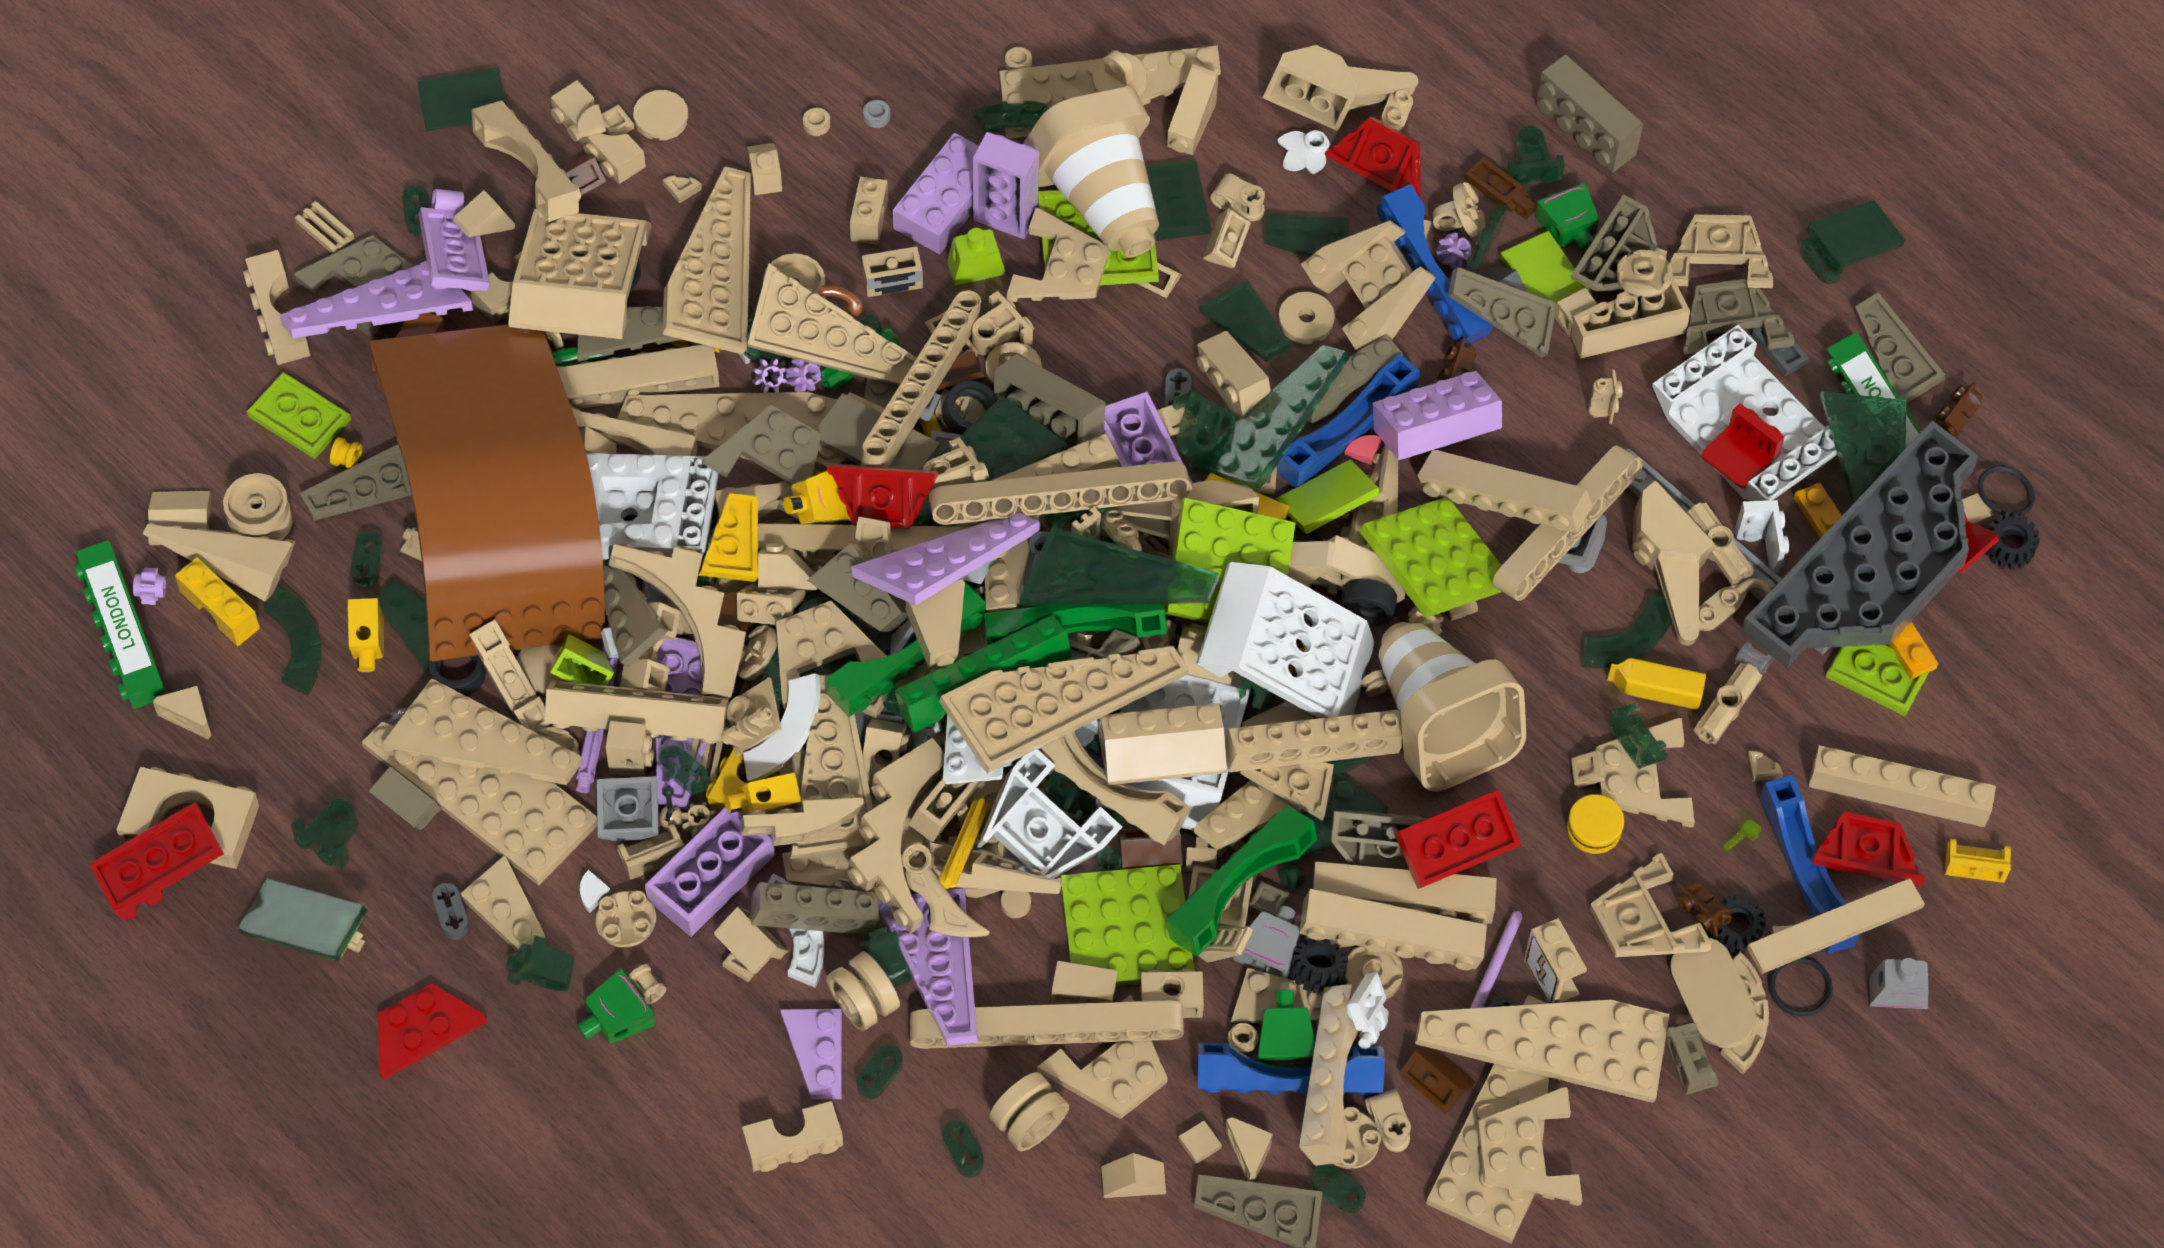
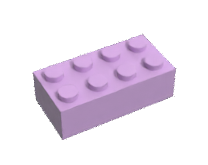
M986 132L973 157V221L1022 239L1026 238L1035 208H1038V150L1027 144H1019L1008 140L1002 135Z
M954 133L893 209V229L940 255L973 213V157L979 146Z
M1477 371L1467 372L1451 379L1441 380L1425 387L1415 388L1409 392L1373 402L1374 431L1398 460H1402L1501 429L1502 400Z
M1148 392L1105 406L1104 434H1107L1118 456L1119 467L1165 462L1182 463Z
M726 807L645 884L647 899L690 937L775 856L772 838L768 835L741 836L740 823L743 814L740 812L728 813Z

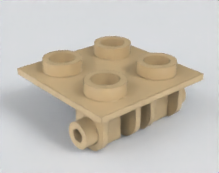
M770 677L740 695L753 700L756 707L755 713L738 720L736 725L730 723V727L724 729L721 735V739L726 745H734L736 756H739L781 730Z

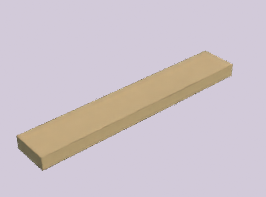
M1909 878L1748 944L1747 949L1760 973L1763 974L1922 909L1925 903Z

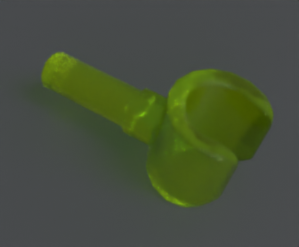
M1747 820L1741 827L1740 832L1722 846L1723 850L1727 852L1742 841L1745 836L1754 842L1760 835L1762 827L1753 820Z

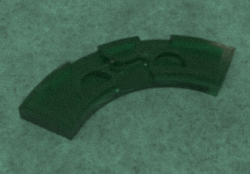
M1024 100L1023 103L1007 104V101L973 110V117L982 129L989 133L1011 127L1034 128L1040 117L1050 107H1047L1046 103Z
M1499 204L1495 207L1489 217L1492 222L1483 228L1475 245V253L1470 261H1468L1465 270L1479 275L1493 242L1501 232L1509 209L1508 206Z
M279 586L264 607V611L283 627L291 644L289 664L281 680L284 685L308 696L317 680L321 666L322 649L319 632L306 606L290 591Z
M1649 594L1647 606L1643 614L1636 621L1635 625L1627 631L1606 637H1586L1582 667H1611V664L1618 665L1629 658L1637 659L1654 648L1662 640L1672 623L1664 596Z

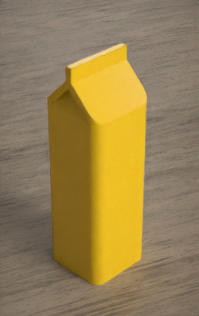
M1629 658L1618 665L1611 664L1607 681L1614 682L1620 692L1625 695L1698 710L1703 695L1706 674Z

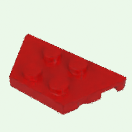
M1374 117L1368 118L1355 131L1349 133L1341 142L1329 149L1325 156L1391 192L1412 184L1421 199L1420 142Z
M829 464L827 466L828 474H832L839 489L837 493L841 502L847 507V514L852 525H857L858 517L890 522V528L910 529L938 477V471Z
M1843 811L1811 859V864L1850 873L1898 883L1910 878L1914 886L1921 887L1925 883L1923 873H1918L1913 862L1915 855L1911 846L1906 842V835L1901 823Z
M432 983L377 1013L379 1073L382 1080L487 1023L485 1014Z

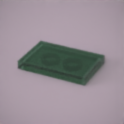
M499 68L417 81L426 132L472 124V109L501 100L506 105Z
M1196 160L1145 166L1159 221V227L1155 232L1156 241L1211 234V224Z
M1875 200L1811 222L1806 228L1837 271L1902 247L1906 241Z

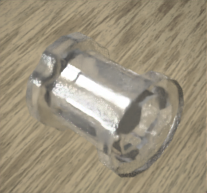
M1747 641L1737 654L1734 663L1737 665L1749 663L1756 667L1763 676L1770 666L1773 656L1770 654L1764 655L1753 648L1752 643Z

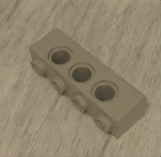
M759 882L751 896V925L870 935L879 921L878 896L876 892Z

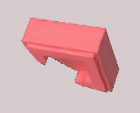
M1375 435L1359 437L1347 446L1344 456L1371 465L1381 444V438Z

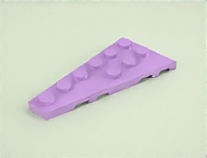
M424 261L417 266L397 271L394 274L372 280L353 289L344 290L339 294L319 299L303 307L294 308L289 312L280 314V321L292 338L328 333L332 327L346 326V330L356 329L358 323L372 321L373 326L418 319L422 313L436 312V316L446 315L448 309L462 307V311L465 312L472 311L473 308L472 301L462 289L431 286L427 261Z
M1014 513L1009 518L994 519L851 566L852 577L917 605L1039 532V521L1023 513Z
M681 638L665 641L657 652V663L670 667L665 692L700 695L702 674L700 655L696 642ZM659 735L655 738L658 804L667 806L666 797L662 794V788L669 785L674 789L672 804L681 810L687 811L708 743H703L699 739L696 759L690 777L686 778L693 738L678 741L672 739L671 736Z
M965 888L947 890L955 903L967 914ZM918 893L911 894L924 917L921 927L910 934L905 926L901 927L896 922L893 916L894 911L888 903L884 904L878 898L879 914L946 1045L978 1043L969 937L949 936L929 930L931 923L930 908L926 900Z

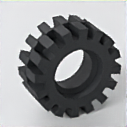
M2009 513L2004 514L2002 519L1998 516L1994 522L1990 523L1988 529L1997 533L1999 541L1985 552L1987 557L1993 555L1992 563L2001 562L1999 567L2005 568V565L2009 564V570H2014L2016 564L2019 569L2023 568L2025 563L2028 565L2034 557L2040 542V538H2038L2039 531L2038 529L2034 530L2035 524L2033 522L2027 524L2028 518L2023 516L2022 520L2018 519L2019 514L2016 513L2013 514L2012 518L2009 517ZM2006 534L2014 535L2021 540L2022 546L2020 548H2010L2003 544L2001 536Z
M1730 895L1726 896L1723 902L1720 900L1730 911V916L1742 917L1748 923V930L1744 933H1735L1729 930L1726 925L1717 927L1719 937L1713 936V939L1719 941L1725 947H1729V953L1734 954L1736 949L1744 954L1748 944L1760 940L1765 929L1766 918H1763V909L1757 910L1759 904L1754 901L1751 905L1749 903L1750 897L1745 896L1744 901L1740 900V895H1734L1733 900H1731Z
M1310 938L1305 939V943L1300 942L1297 948L1295 947L1290 967L1291 978L1296 979L1295 984L1298 986L1304 984L1303 990L1308 991L1309 988H1312L1313 993L1318 994L1319 990L1324 992V987L1342 985L1348 965V956H1345V950H1339L1340 945L1337 943L1330 945V940L1325 939V943L1320 942V940L1312 942ZM1312 964H1321L1326 966L1327 968H1319L1313 966Z

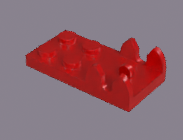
M1499 789L1395 832L1417 889L1522 845Z
M194 802L93 861L89 866L114 913L121 919L129 920L136 917L138 912L136 906L143 902H146L148 905L159 904L163 897L162 890L225 853L200 807Z

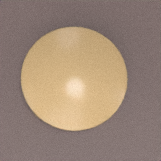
M562 644L522 649L516 658L532 688L541 696H546V689L551 680L568 682L550 673L553 659Z
M621 891L606 896L600 900L596 913L598 933L607 943L616 947H632L642 943L650 936L656 923L655 908L641 891Z
M1347 1107L1344 1109L1347 1131L1343 1163H1335L1334 1165L1343 1169H1357L1367 1165L1374 1159L1380 1147L1381 1135L1374 1121L1369 1116L1360 1112L1357 1108Z

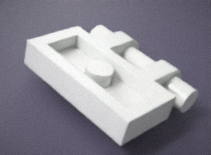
M1377 972L1366 973L1347 1004L1349 1018L1353 1020L1356 1031H1361L1358 1044L1362 1049H1368L1371 1045H1374L1380 1036L1379 1031H1382L1388 1023L1389 1012L1383 1006L1387 998Z

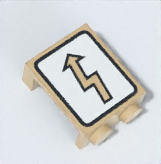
M1557 918L1531 929L1524 961L1547 1003H1564L1578 1000L1580 993L1571 978L1587 972V968L1560 919Z

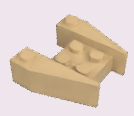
M1387 221L1326 245L1301 264L1314 286L1328 294L1345 280L1348 281L1366 310L1342 329L1357 351L1365 348L1385 334L1392 340L1436 279L1433 274L1422 267L1417 268L1414 272L1412 271L1394 243L1406 232L1392 221Z

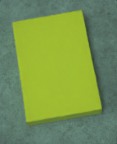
M1549 231L1500 254V259L1506 268L1517 269L1527 292L1555 303L1584 288L1592 296V292L1587 286L1570 278L1575 268Z
M282 372L247 411L249 418L313 459L319 456L351 420L348 412L285 372Z
M1350 459L1276 499L1278 502L1290 506L1287 515L1296 522V525L1305 534H1308L1378 497L1380 492L1378 486Z
M1886 644L1845 646L1839 650L1826 674V678L1906 716L1929 672L1927 671L1919 677L1910 679L1897 659V654L1893 648Z

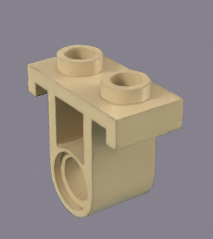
M996 291L989 296V312L978 318L972 326V344L977 349L978 354L984 356L989 355L996 346L1006 342H1013L1019 337L1020 343L1030 346L1033 344L1034 328L1027 317H1022L1016 311L1013 302L1007 301V297L1004 298L999 291Z
M960 437L949 441L950 452L929 460L923 466L925 471H938V477L931 491L940 486L986 482V479L989 478L985 464L977 461L973 448L971 446L967 447Z

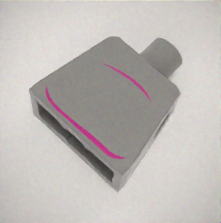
M1280 906L1276 916L1261 912L1250 926L1253 931L1242 954L1234 956L1233 960L1252 969L1288 979L1294 950L1298 946L1300 928L1292 924L1297 915L1296 912L1288 906Z
M1912 958L1904 960L1886 959L1869 976V1006L1928 1009L1927 962L1916 961Z

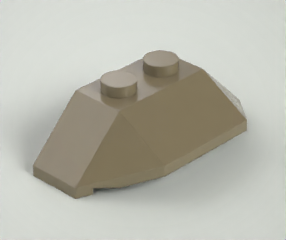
M1623 194L1570 278L1594 291L1624 290L1617 281V264L1625 255L1627 257L1633 255V251H1656L1658 247L1649 218L1648 207Z
M1334 811L1330 841L1349 865L1409 870L1395 832L1428 818L1367 811Z

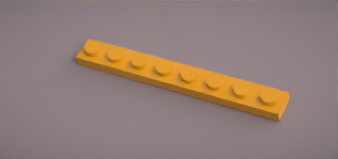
M1821 483L1795 492L1793 499L1819 539H1821L1841 518V513ZM1912 622L1891 644H1888L1897 654V659L1910 679L1919 677L1927 671L1931 672L1938 666L1937 660Z

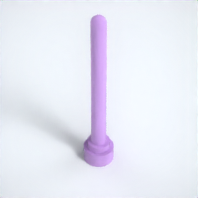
M1519 911L1511 913L1470 1009L1484 1008L1521 923L1522 914Z

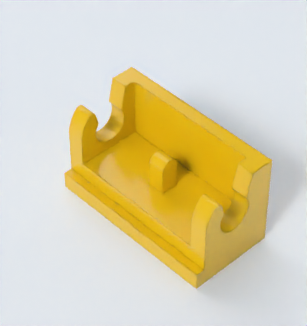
M1950 838V842L1946 844L1945 875L2005 883L2011 870V847L2004 845V849L1993 850L1957 845L1956 839Z

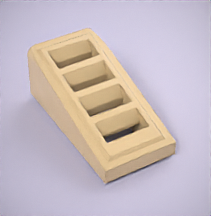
M1218 925V937L1199 957L1209 963L1239 956L1242 954L1253 930L1248 926Z

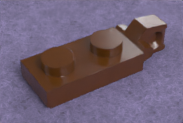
M1481 157L1464 173V180L1505 210L1507 209L1509 212L1515 210L1517 214L1525 219L1534 213L1535 203L1528 199L1524 186L1485 157Z

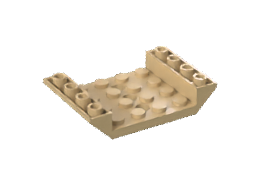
M534 209L513 280L509 327L622 339L627 323V300L641 247L647 246L651 223L646 220L580 213L548 222L538 209ZM550 251H555V252H557V253H554V254H549ZM578 254H583V255H585V256H582V257H577ZM606 257H611V258H613V259H610V260H605Z

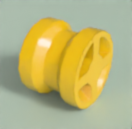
M338 437L331 449L330 464L334 466L345 465L347 469L359 464L362 456V444L359 442L348 443L345 438Z

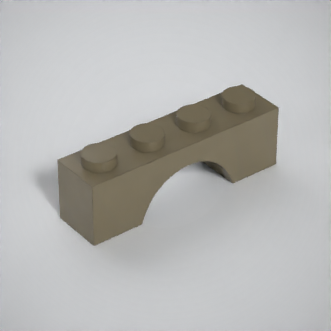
M1385 334L1297 389L1295 392L1294 409L1310 428L1314 427L1333 415L1339 404L1351 392L1364 384L1370 383L1376 374L1398 354L1403 356L1402 351Z

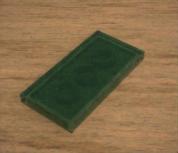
M266 879L237 929L246 936L339 961L368 910L364 905Z

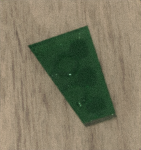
M1265 214L1264 244L1294 254L1301 252L1312 256L1322 247L1349 237V218Z
M1248 280L1199 306L1200 313L1224 331H1228L1232 337L1265 362L1290 349V343Z
M393 579L376 598H378L384 617L394 631L402 638L410 653L412 652L425 672L429 668L425 600Z
M1340 773L1330 785L1323 820L1308 812L1304 815L1314 821L1317 841L1304 855L1311 858L1333 845L1330 839L1334 811L1387 813L1388 806Z

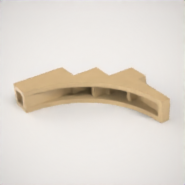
M613 544L609 566L630 572L652 584L681 611L694 635L700 655L702 674L700 695L729 698L730 702L746 632L740 631L738 627L733 625H723V627L717 625L724 593L719 592L717 588L712 586H696L703 554L697 553L695 549L690 547H674L672 557H666L664 553L659 551L645 552L637 550L635 546L630 544Z
M933 738L874 774L871 790L875 798L883 803L864 814L859 827L864 841L872 844L852 856L848 865V876L855 886L860 885L863 891H869L876 887L875 892L878 898L884 904L888 903L894 911L893 916L896 922L901 927L905 926L910 934L921 927L924 916L912 898L904 877L901 859L902 831L914 804L929 786L943 776L945 753Z

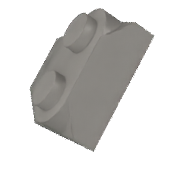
M1601 515L1558 563L1566 564L1575 573L1589 571L1594 566L1605 540L1606 517Z
M657 776L597 779L598 838L611 841L645 840L659 835Z

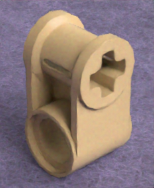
M1225 174L1210 196L1212 203L1219 209L1225 211L1230 208L1251 222L1260 220L1265 213L1263 205L1265 192L1263 189L1233 174Z
M1396 1089L1366 1098L1367 1112L1377 1126L1385 1148L1391 1152L1405 1150L1410 1142L1411 1125Z

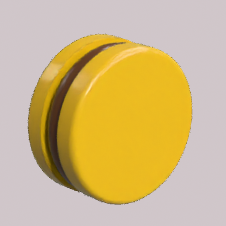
M1598 794L1584 796L1577 800L1570 810L1566 826L1568 837L1578 849L1591 854L1605 853L1614 848L1620 840L1624 827L1623 812L1615 801L1606 796Z

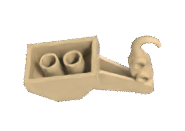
M1314 45L1282 54L1263 98L1337 131L1348 110L1387 101L1380 121L1400 131L1403 129L1413 105L1411 95L1418 85V78L1411 72L1348 67L1342 56Z
M1208 480L1191 483V492L1185 497L1258 514L1259 496L1253 489L1226 482ZM1182 499L1097 508L1101 513L1100 525L1118 546L1128 547L1130 550L1128 552H1117L1109 549L1108 553L1118 560L1136 559L1142 552L1138 532L1142 531L1169 539V554L1173 557Z
M1655 480L1642 491L1634 510L1632 550L1639 563L1647 565L1652 571H1656L1677 640L1682 645L1688 646L1696 641L1699 631L1714 630L1740 608L1747 592L1752 588L1762 590L1765 597L1771 591V588L1762 579L1748 578L1740 584L1720 589L1699 606V568L1706 563L1714 542Z

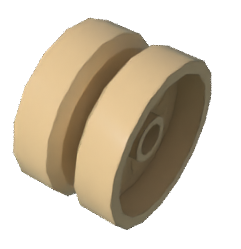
M797 253L782 255L770 263L778 271L789 278L795 279L800 285L814 294L820 295L818 293L820 286H826L824 270L816 260L807 255ZM766 268L765 273H764L763 283H764V279H765V275H766L767 268Z
M261 473L245 475L235 480L226 490L223 505L230 532L256 538L265 536L269 537V539L280 541L290 532L293 518L287 492L281 482L271 475Z
M862 952L849 960V970L839 967L826 976L829 990L840 1009H842V1012L849 1021L862 1032L877 1023V1013L887 1016L900 1007V1001L892 983L878 963L866 952Z
M1038 1072L1025 1076L1011 1086L995 1103L989 1114V1119L1000 1131H1008V1140L1021 1152L1029 1150L1049 1136L1062 1122L1069 1110V1104L1059 1093H1050L1051 1084Z

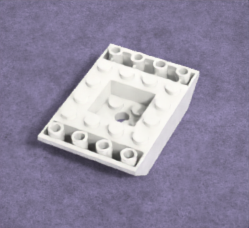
M586 453L597 506L603 566L610 561L613 544H630L635 546L637 550L645 552L659 551L664 553L666 557H672L674 547H690L695 549L697 553H706L719 473L702 464V460L706 456ZM628 515L637 516L633 521L623 520Z

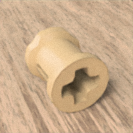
M648 964L639 966L628 976L648 1005L658 1001L666 992L664 984L658 983L651 974V968Z

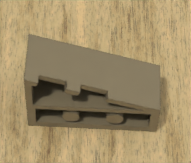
M850 543L807 580L879 631L894 632L909 619L905 610V600L852 577L851 566L873 559L864 545Z

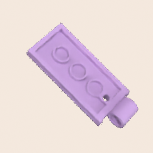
M434 189L431 203L432 208L421 207L418 214L431 286L466 289L469 291H487L490 282L481 236L467 237L453 221L454 216L463 209L464 193Z

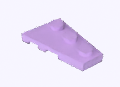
M842 1009L780 1010L810 1099H842Z

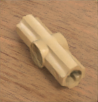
M1700 502L1686 512L1713 542L1717 541L1724 544V546L1714 544L1708 558L1716 562L1731 585L1740 584L1753 574L1754 569L1733 541L1732 531L1722 526L1707 503Z
M1740 663L1725 686L1719 689L1715 700L1694 728V732L1699 736L1700 740L1707 744H1716L1730 723L1738 717L1740 709L1762 679V675L1756 667L1749 663ZM1723 701H1729L1733 706L1725 705Z

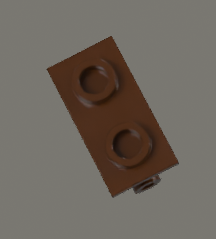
M1465 337L1455 345L1451 344L1448 347L1444 356L1447 361L1437 377V382L1464 374L1460 371L1465 373L1471 372L1476 353L1472 346H1464Z
M1976 382L1966 387L1960 385L1950 395L1952 401L1948 405H1944L1935 414L1937 418L1935 423L1952 436H1957L1968 422L1961 415V412L1969 419L1982 404V395L1977 391H1972L1977 384Z
M1690 881L1686 888L1678 882L1679 897L1677 901L1681 909L1685 913L1690 912L1695 917L1697 923H1701L1704 930L1708 929L1716 938L1719 937L1717 927L1730 923L1732 919L1730 911L1718 899L1710 902L1714 899L1713 894L1700 882Z

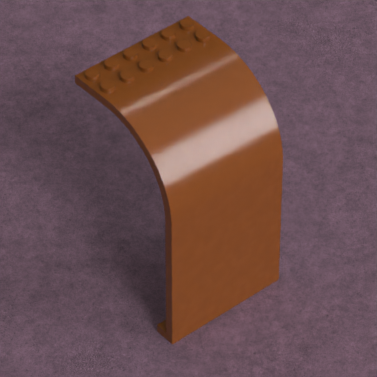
M508 324L369 341L371 369L377 373L405 465L414 506L423 568L428 656L430 662L478 655L469 634L494 619L510 644L509 648L511 651L563 644L568 635H572L581 641L602 638L601 632L605 628L604 569L594 488L583 440L544 331L509 327Z

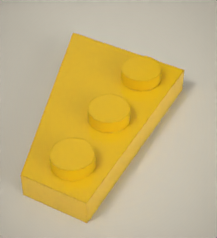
M728 494L700 568L699 576L752 582L757 580L758 496Z

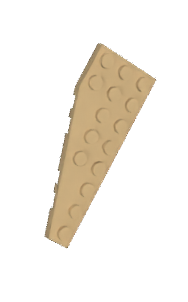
M1218 45L1133 55L1144 63L1147 71V85L1139 96L1143 106L1151 103L1150 99L1160 95L1166 97L1173 94L1175 89L1185 86L1193 64L1218 72V75L1221 74ZM1101 59L1000 71L1006 138L1020 144L1028 137L1040 117L1049 108L1069 98L1096 93L1092 82L1094 67Z
M726 166L720 173L664 288L662 334L742 355L746 351L751 173Z
M810 392L627 395L617 419H629L637 424L647 426L657 425L665 430L675 432L685 431L696 436L697 446L715 450L770 405L777 407L815 430L837 399ZM814 467L813 475L818 474L823 470Z
M1169 646L1141 650L1137 654L1124 656L1112 654L1108 658L1096 660L1091 657L1048 663L1046 667L1032 669L1027 666L1010 672H1002V670L991 671L942 695L939 702L988 774L1186 676L1189 669L1175 648Z
M381 722L362 741L364 749L387 767L391 766L433 799L444 812L501 857L505 855L510 864L538 886L597 827V816L555 783L532 779L527 774L512 772L511 775L501 773L500 769L490 767L480 769L439 761L437 757L427 755L416 757L409 755L405 751L394 749L393 752L382 750V742L395 727L385 722Z
M1528 995L1523 1005L1548 1003ZM1498 1064L1493 1065L1427 1198V1205L1512 1244L1536 1193L1528 1191L1523 1193L1484 1183L1477 1124L1478 1120L1547 1094L1549 1077ZM1545 1119L1539 1120L1542 1143Z
M1614 1000L1424 1011L1419 1018L1415 1044L1653 1103L1657 1096L1669 1014Z

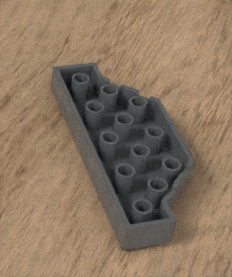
M1932 421L1749 613L1744 620L1742 633L1786 668H1789L1807 648L1891 644L1965 565L1969 547L1968 539H1966V522L1960 488L1961 484L1974 471L1978 455Z

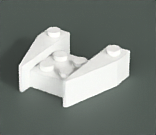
M1036 749L1024 755L1006 774L976 847L980 849L993 835L1030 870L1041 871V876L1053 879L1095 856L1109 843L1122 826L1102 807H1099L1079 827L1037 788L1039 783L1055 765Z

